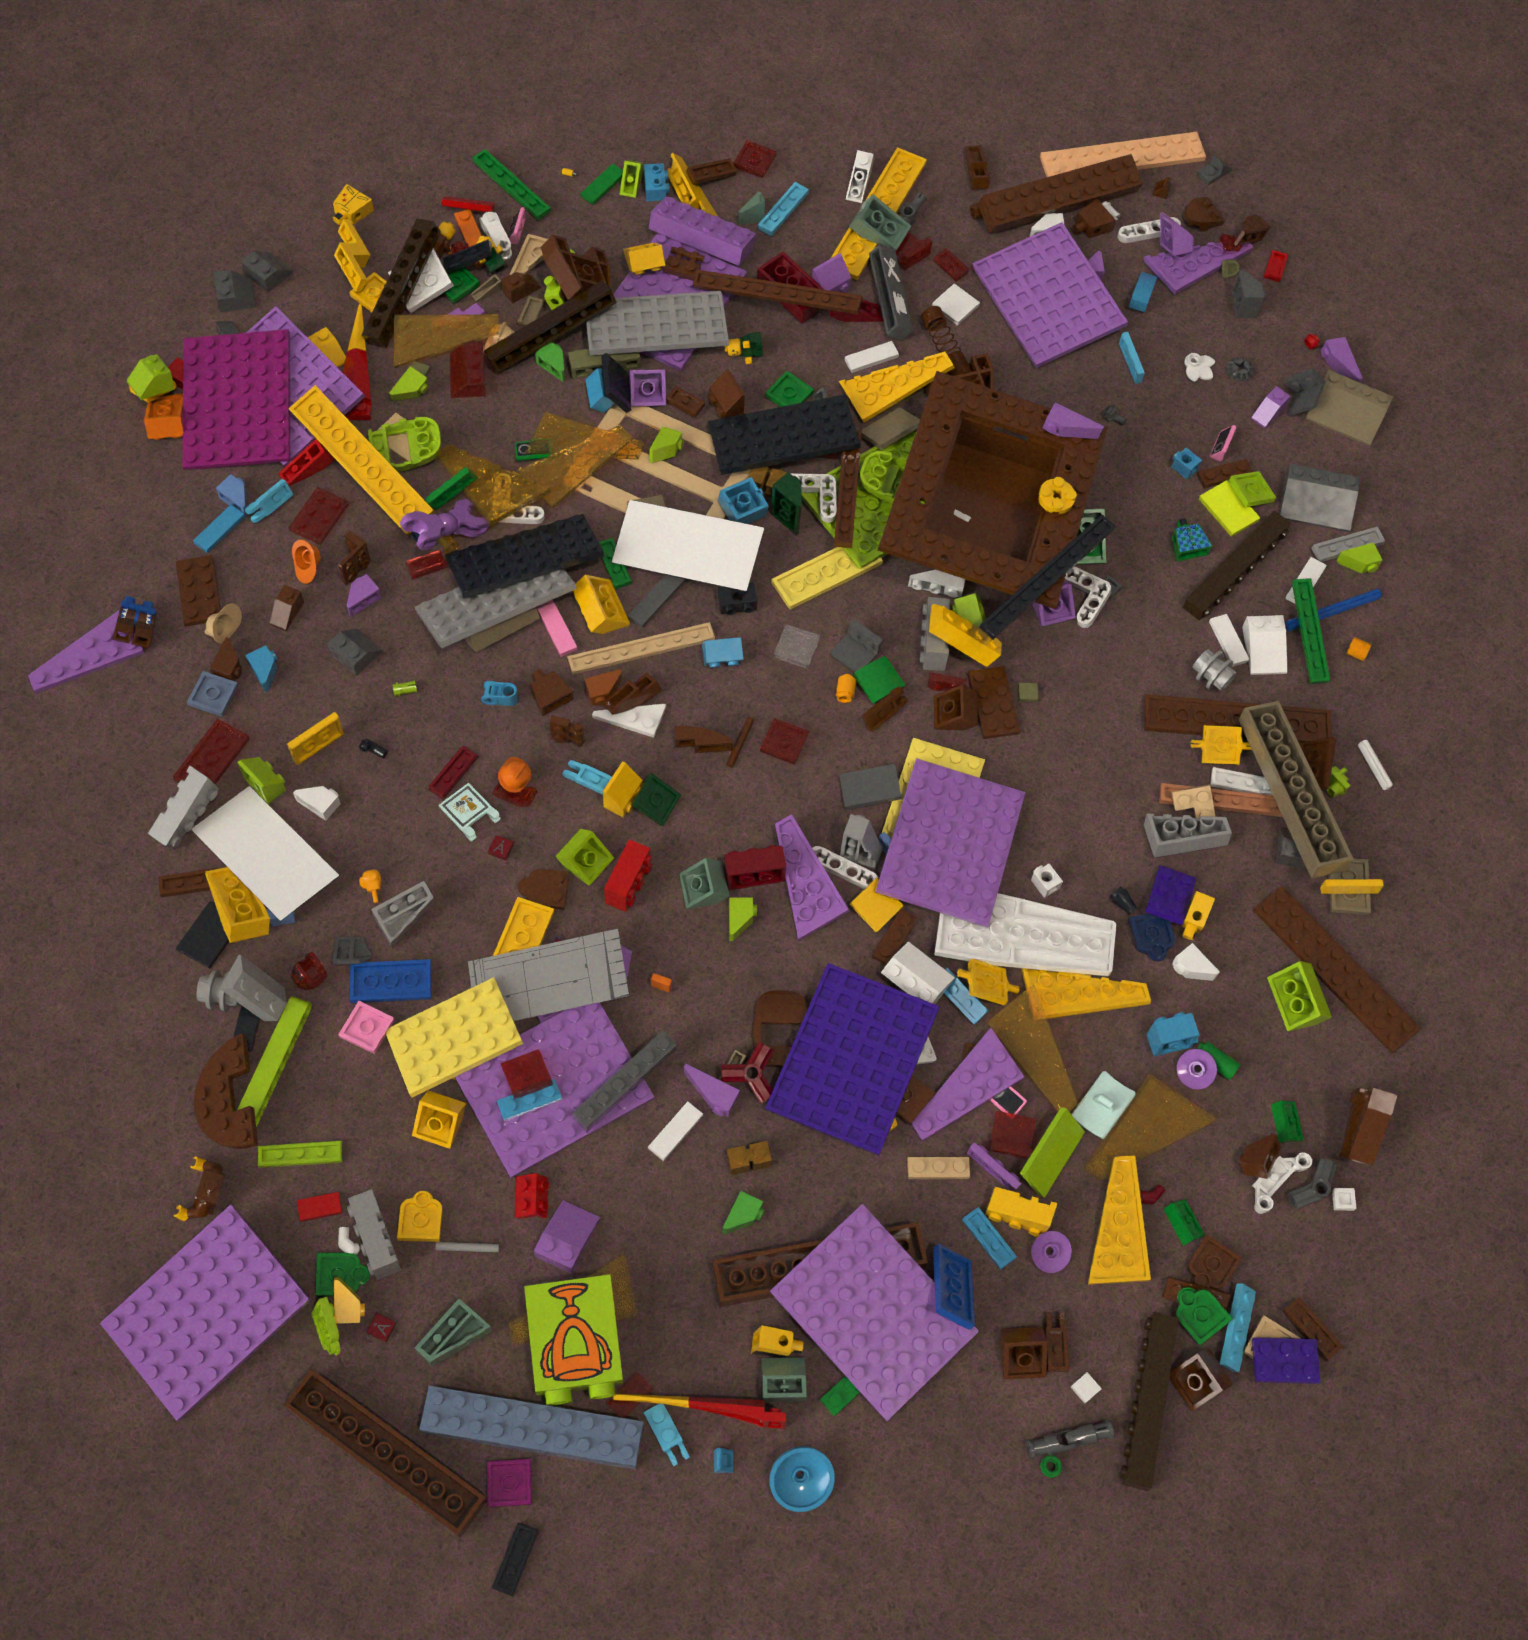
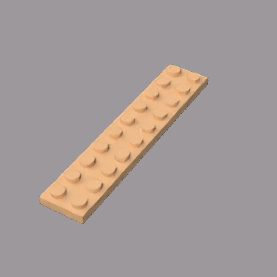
M1198 132L1041 152L1040 159L1046 177H1050L1128 154H1132L1138 170L1205 161L1206 154Z

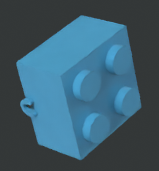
M752 477L720 490L718 502L729 521L749 524L765 517L769 507L763 497L762 489H758Z
M1185 1012L1177 1013L1168 1019L1166 1017L1157 1018L1146 1034L1154 1057L1192 1048L1194 1043H1198L1200 1035L1193 1014H1185Z

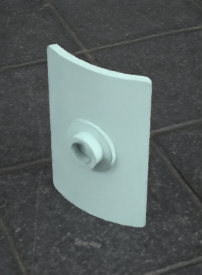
M1103 1071L1071 1115L1085 1129L1104 1139L1136 1093L1119 1083L1106 1071Z

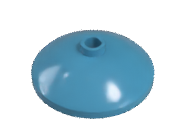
M808 1446L791 1448L781 1454L774 1462L769 1476L770 1489L776 1501L784 1508L795 1512L810 1511L819 1507L830 1496L835 1482L834 1469L830 1460L818 1449ZM798 1471H803L802 1475L796 1476V1473Z

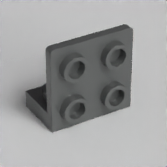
M1314 368L1286 377L1284 383L1295 393L1287 412L1289 416L1312 410L1318 405L1326 381Z
M853 619L849 624L847 635L831 651L830 655L853 672H856L869 664L882 649L883 639Z

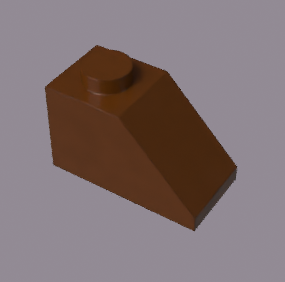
M515 272L502 279L503 293L512 304L541 288L532 275Z
M287 585L283 586L275 599L270 625L287 631L304 604L301 591Z
M226 637L210 666V670L214 675L235 681L236 678L241 676L242 667L230 639Z
M1271 1134L1246 1146L1244 1153L1239 1158V1165L1242 1167L1244 1175L1268 1179L1281 1148L1276 1134Z

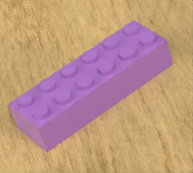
M666 196L651 211L649 229L737 266H740L753 251L756 233L747 228L737 226L732 222L720 219L718 216H713L703 210L691 207L689 204L679 202L672 197Z

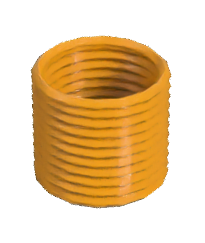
M1354 637L1346 654L1363 662L1372 644Z

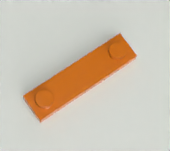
M468 209L454 213L467 248L475 245L479 237H481V233L471 210ZM479 261L474 262L476 268L484 266Z

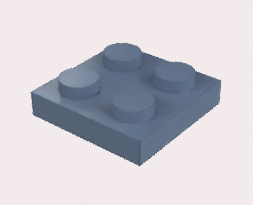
M203 671L187 700L188 706L223 717L239 687L238 682Z

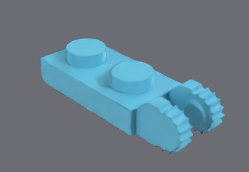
M281 479L256 499L255 502L249 504L245 511L247 514H251L260 508L261 511L251 516V521L257 523L292 497L293 492L287 482Z
M573 760L569 761L568 766L579 771L578 774L566 769L562 773L565 778L602 795L604 788L612 778V776Z
M658 1404L643 1412L663 1452H666L673 1467L678 1463L675 1455L670 1450L671 1448L678 1445L682 1457L685 1460L690 1458L682 1443L683 1440L664 1404Z

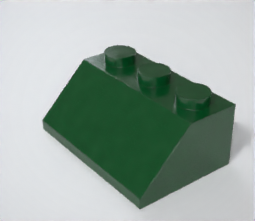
M787 472L773 484L771 515L797 536L799 534L802 506L801 482L796 476Z

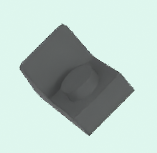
M1213 155L1210 164L1199 170L1197 176L1208 186L1231 172L1232 168L1221 158Z

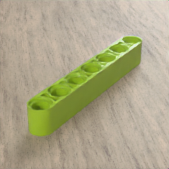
M294 996L290 997L237 1109L239 1110L247 1106L253 1107L255 1110L256 1127L311 1011V1002Z

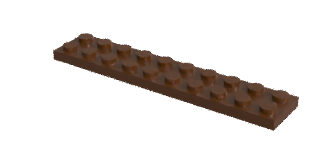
M1146 694L1144 697V730L1203 735L1204 725L1241 727L1239 718L1244 708L1261 704ZM1281 706L1299 744L1332 737L1331 710ZM1242 729L1241 737L1242 739H1247Z
M1282 886L1253 909L1254 913L1302 962L1312 964L1315 975L1391 1054L1421 1029Z

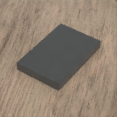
M895 764L839 774L846 810L902 799Z

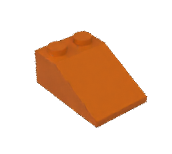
M183 393L162 395L154 401L147 403L144 422L148 439L160 440L166 437L180 438L183 436Z

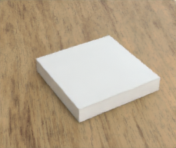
M953 284L932 303V306L941 307L945 317L957 326L980 305L979 301L956 284Z

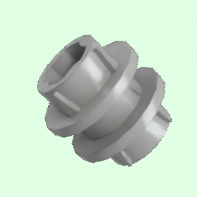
M1208 649L1201 654L1193 665V668L1198 672L1196 680L1202 681L1204 678L1207 679L1206 688L1208 690L1215 686L1220 691H1223L1237 675L1231 668L1233 665L1231 659H1228L1226 662L1221 660L1224 655L1221 651L1214 654Z
M213 970L210 975H201L197 985L196 996L197 1001L205 1002L207 1009L212 1010L219 1003L220 1010L226 1012L230 1006L240 1005L220 990L229 972L225 974L224 978L221 977L220 970Z

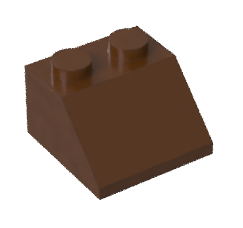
M727 369L709 387L708 400L711 405L716 407L719 418L744 414L745 394L730 370Z
M962 684L934 696V729L964 731L978 725L976 691Z
M1043 1327L1001 1329L1000 1350L1004 1380L1045 1378L1047 1338Z
M1209 1347L1172 1370L1169 1377L1191 1411L1233 1385Z

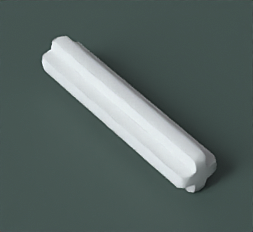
M1368 740L1361 741L1358 747L1383 790L1390 789L1393 783Z

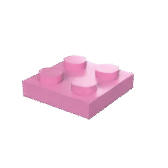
M358 1001L338 1035L340 1038L375 1054L385 1038L388 1028L392 1026L395 1019Z

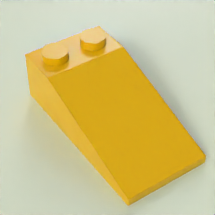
M228 867L205 871L223 929L229 942L232 943L268 935L270 917L261 900Z

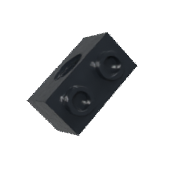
M754 582L748 584L747 591L725 586L718 587L717 596L721 614L733 615L738 612L750 613L757 610Z

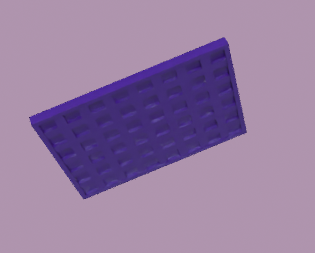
M827 963L765 1109L880 1156L940 1006Z

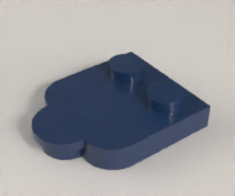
M1152 914L1129 917L1128 921L1137 950L1140 953L1148 954L1154 961L1164 960L1167 956V950H1170L1175 943V936L1170 921Z

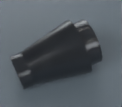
M1121 886L1110 895L1112 902L1127 912L1128 915L1138 908L1128 891Z

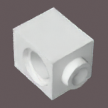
M1050 864L1044 867L1041 865L1033 871L1031 881L1044 898L1060 889L1063 881ZM1042 877H1046V878H1048L1050 881H1049V882H1046V881L1042 880Z

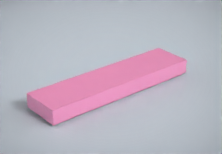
M553 599L537 606L538 614L560 657L577 651V645Z

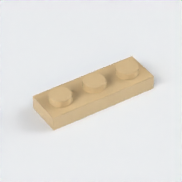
M969 1157L907 1158L908 1179L970 1178Z

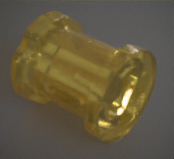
M450 535L437 539V542L443 546L446 554L455 551L459 546V543L454 541Z

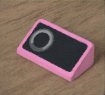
M521 207L514 215L507 236L512 244H518L526 220L524 207Z
M1235 425L1219 433L1210 458L1220 462L1223 461L1236 430Z
M1011 1086L989 1100L1011 1120L1027 1103V1100Z

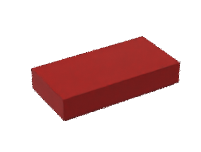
M1272 250L1264 275L1265 279L1280 283L1288 254Z
M339 1192L297 1200L300 1222L342 1214Z

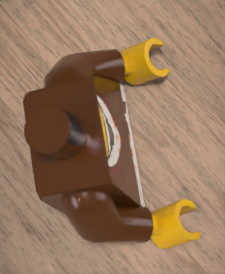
M196 1156L193 1158L196 1159V1164L190 1167L201 1172L204 1171L192 1208L187 1209L178 1205L176 1209L180 1211L174 1217L186 1221L188 1218H203L208 1214H213L225 1178L222 1175L223 1167L221 1164Z

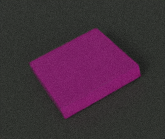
M531 1459L487 1461L488 1508L532 1505Z

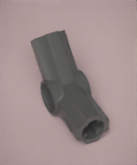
M1320 1158L1312 1183L1287 1194L1289 1202L1295 1210L1314 1202L1322 1201L1330 1194L1332 1180L1337 1167L1334 1161ZM1316 1186L1323 1190V1194L1316 1191Z

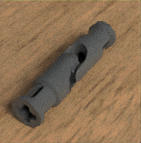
M1106 1419L1103 1423L1096 1425L1087 1424L1076 1428V1430H1065L1044 1435L1043 1438L1034 1441L1028 1439L1026 1440L1029 1457L1032 1460L1035 1459V1456L1046 1453L1052 1455L1077 1446L1094 1444L1100 1439L1108 1437L1113 1439L1114 1430L1111 1421ZM1064 1436L1065 1445H1061L1057 1439Z

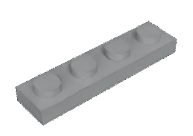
M1377 526L1314 544L1311 549L1317 560L1324 562L1338 558L1340 552L1373 542L1376 547L1383 545L1385 539Z

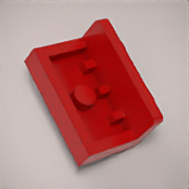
M538 1173L516 1177L515 1218L524 1219L536 1216L543 1219L547 1218V1211L549 1209V1182L547 1177Z

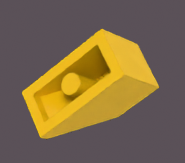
M334 1277L336 1324L360 1323V1317L365 1316V1303H360L361 1297L340 1277Z

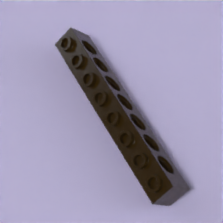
M416 219L409 236L363 330L362 336L370 345L387 348L441 233L434 221Z

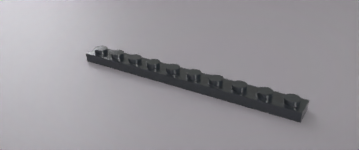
M1101 515L983 621L979 628L994 640L1104 540L1116 526L1104 515Z

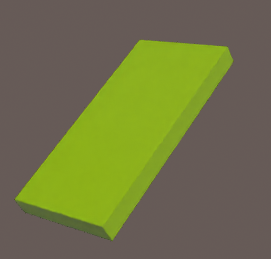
M1061 1107L1020 1172L1038 1196L1043 1198L1046 1197L1085 1133L1067 1108Z

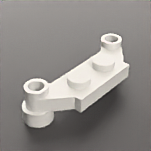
M1299 1153L1293 1158H1282L1279 1156L1274 1162L1268 1179L1258 1178L1252 1185L1255 1188L1254 1209L1257 1213H1267L1272 1209L1273 1200L1271 1196L1293 1172H1302L1312 1165V1158L1309 1154Z

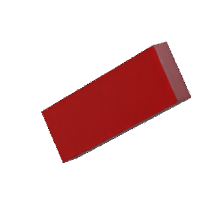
M445 196L442 199V205L447 207L492 212L495 209V203L450 196Z

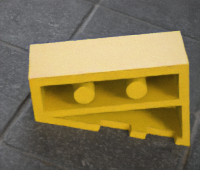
M995 1187L985 1215L989 1216V1219L992 1221L1009 1223L1011 1228L1017 1230L1022 1228L1028 1230L1030 1235L1038 1237L1049 1229L1057 1203L1051 1202L1050 1205L1039 1203V1198L1032 1197L1029 1200L1021 1197L1020 1193Z

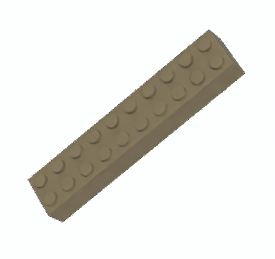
M1279 701L1244 708L1239 718V723L1311 879L1347 871L1354 860Z

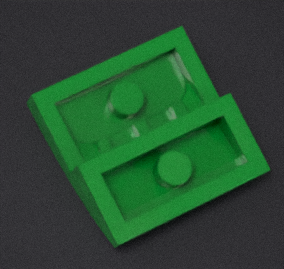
M886 656L867 664L853 673V676L873 704L880 702L895 688L905 687V683Z

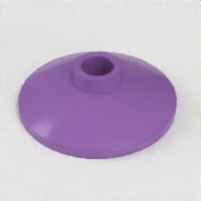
M1192 1049L1185 1052L1179 1058L1177 1074L1181 1082L1187 1087L1203 1089L1211 1085L1215 1080L1217 1064L1208 1052L1201 1049ZM1196 1065L1201 1066V1072L1195 1070Z
M1046 1231L1040 1234L1035 1239L1031 1249L1034 1264L1040 1270L1047 1273H1055L1065 1268L1070 1261L1072 1253L1071 1244L1067 1237L1057 1231ZM1051 1247V1253L1047 1254V1248Z

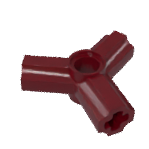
M758 1042L747 1064H721L722 1082H747L760 1104L768 1100L773 1090L762 1072L774 1050ZM750 1067H755L758 1072L757 1076L753 1079L748 1078L746 1074L747 1069Z

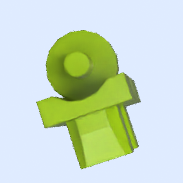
M1336 766L1332 767L1331 786L1327 789V793L1332 798L1338 795L1343 796L1351 786L1347 782L1349 779L1345 776L1348 771L1345 767L1341 770Z

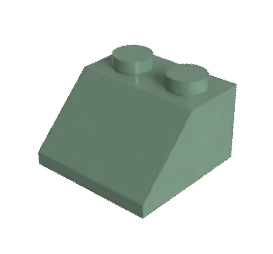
M705 858L679 873L686 909L718 904L730 897L722 861Z

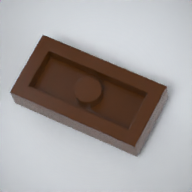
M677 386L666 397L667 403L694 418L705 406L703 400Z

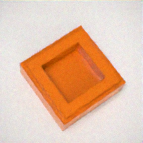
M653 973L651 986L670 993L672 980Z

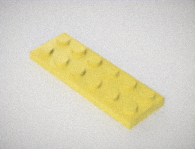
M836 547L771 579V583L789 610L882 565L883 560L880 557L878 560L859 569L843 548Z

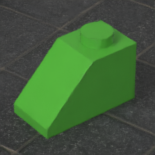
M550 342L535 353L536 364L563 382L565 380L563 351L558 344Z
M740 1191L723 1226L722 1233L729 1234L752 1226L756 1219L760 1221L765 1211L762 1208L763 1201Z

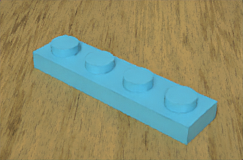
M794 182L760 221L758 229L772 237L809 194V189Z
M1236 1284L1230 1312L1233 1319L1228 1322L1220 1359V1365L1232 1372L1240 1371L1256 1291L1245 1284Z

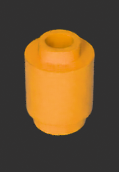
M843 674L838 677L836 696L839 702L850 703L854 698L856 679L852 675Z

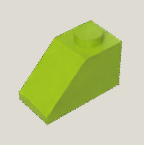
M624 161L619 195L636 198L643 175V162Z
M410 366L389 392L390 399L398 401L418 398L428 390V378Z
M662 426L650 447L649 462L654 463L675 457L678 450L683 448L682 432Z
M1373 542L1341 551L1336 561L1338 564L1362 574L1377 571L1382 558Z
M729 898V941H734L753 923V916H757V905H753V898Z

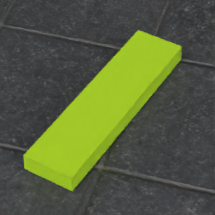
M342 1141L258 1146L259 1168L342 1162Z

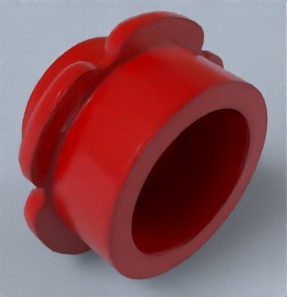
M1309 333L1304 338V342L1310 350L1318 348L1320 340L1317 335Z

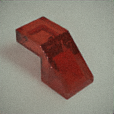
M498 782L492 795L517 807H529L538 791L534 787H524L520 792L513 793L505 790L500 782Z

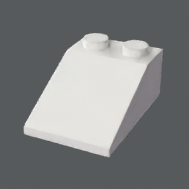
M1283 615L1247 616L1242 629L1246 653L1249 657L1250 675L1287 674L1286 628Z

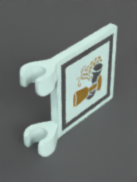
M469 783L438 805L470 841L477 838L475 831L470 826L485 814L494 823L501 819L499 812Z

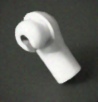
M340 1227L338 1235L339 1248L345 1253L358 1254L360 1246L349 1239V1228Z

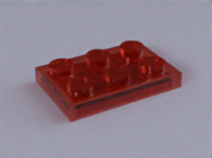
M317 487L288 527L289 531L321 545L349 503L347 500Z

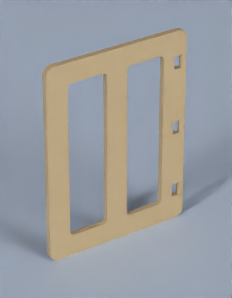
M613 404L564 477V484L567 487L626 513L627 501L641 498L588 474L599 456L604 453L713 502L706 516L724 519L726 514L718 502L720 490L746 480L751 469L732 473L725 485L720 487L662 460L651 463L649 462V454L612 438L625 417L635 419L659 431L662 426L682 432V440L716 456L711 435L647 406H631L632 410L626 413L619 406ZM587 485L593 489L589 492L583 489V486Z

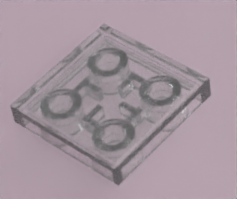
M786 624L774 652V658L809 668L821 635Z

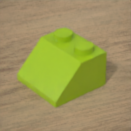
M157 354L140 359L127 379V383L140 400L175 390L171 371Z
M974 593L954 599L953 611L979 628L980 624L986 620L980 596Z
M260 757L242 759L237 762L244 779L267 804L286 791L284 786L285 780L279 773L276 775L272 771L274 769L268 761L264 762Z
M580 829L556 855V858L569 872L588 886L594 882L614 859L593 831Z

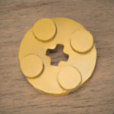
M1055 477L1042 484L1038 499L1040 505L1046 511L1064 514L1072 508L1077 494L1073 487L1064 481L1063 478ZM1054 494H1059L1061 499L1058 497L1054 498Z

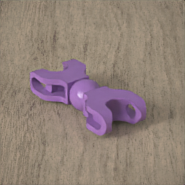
M469 499L457 501L454 509L450 510L449 513H441L439 515H429L420 511L408 513L402 518L400 526L406 532L413 531L420 534L416 545L420 550L434 548L437 539H441L442 536H449L452 533L455 535L463 534L468 537L480 536L488 530L490 523L484 517L472 516L470 513L474 505Z

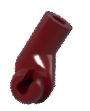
M1157 1184L1151 1192L1140 1190L1141 1204H1155L1163 1195L1165 1189Z

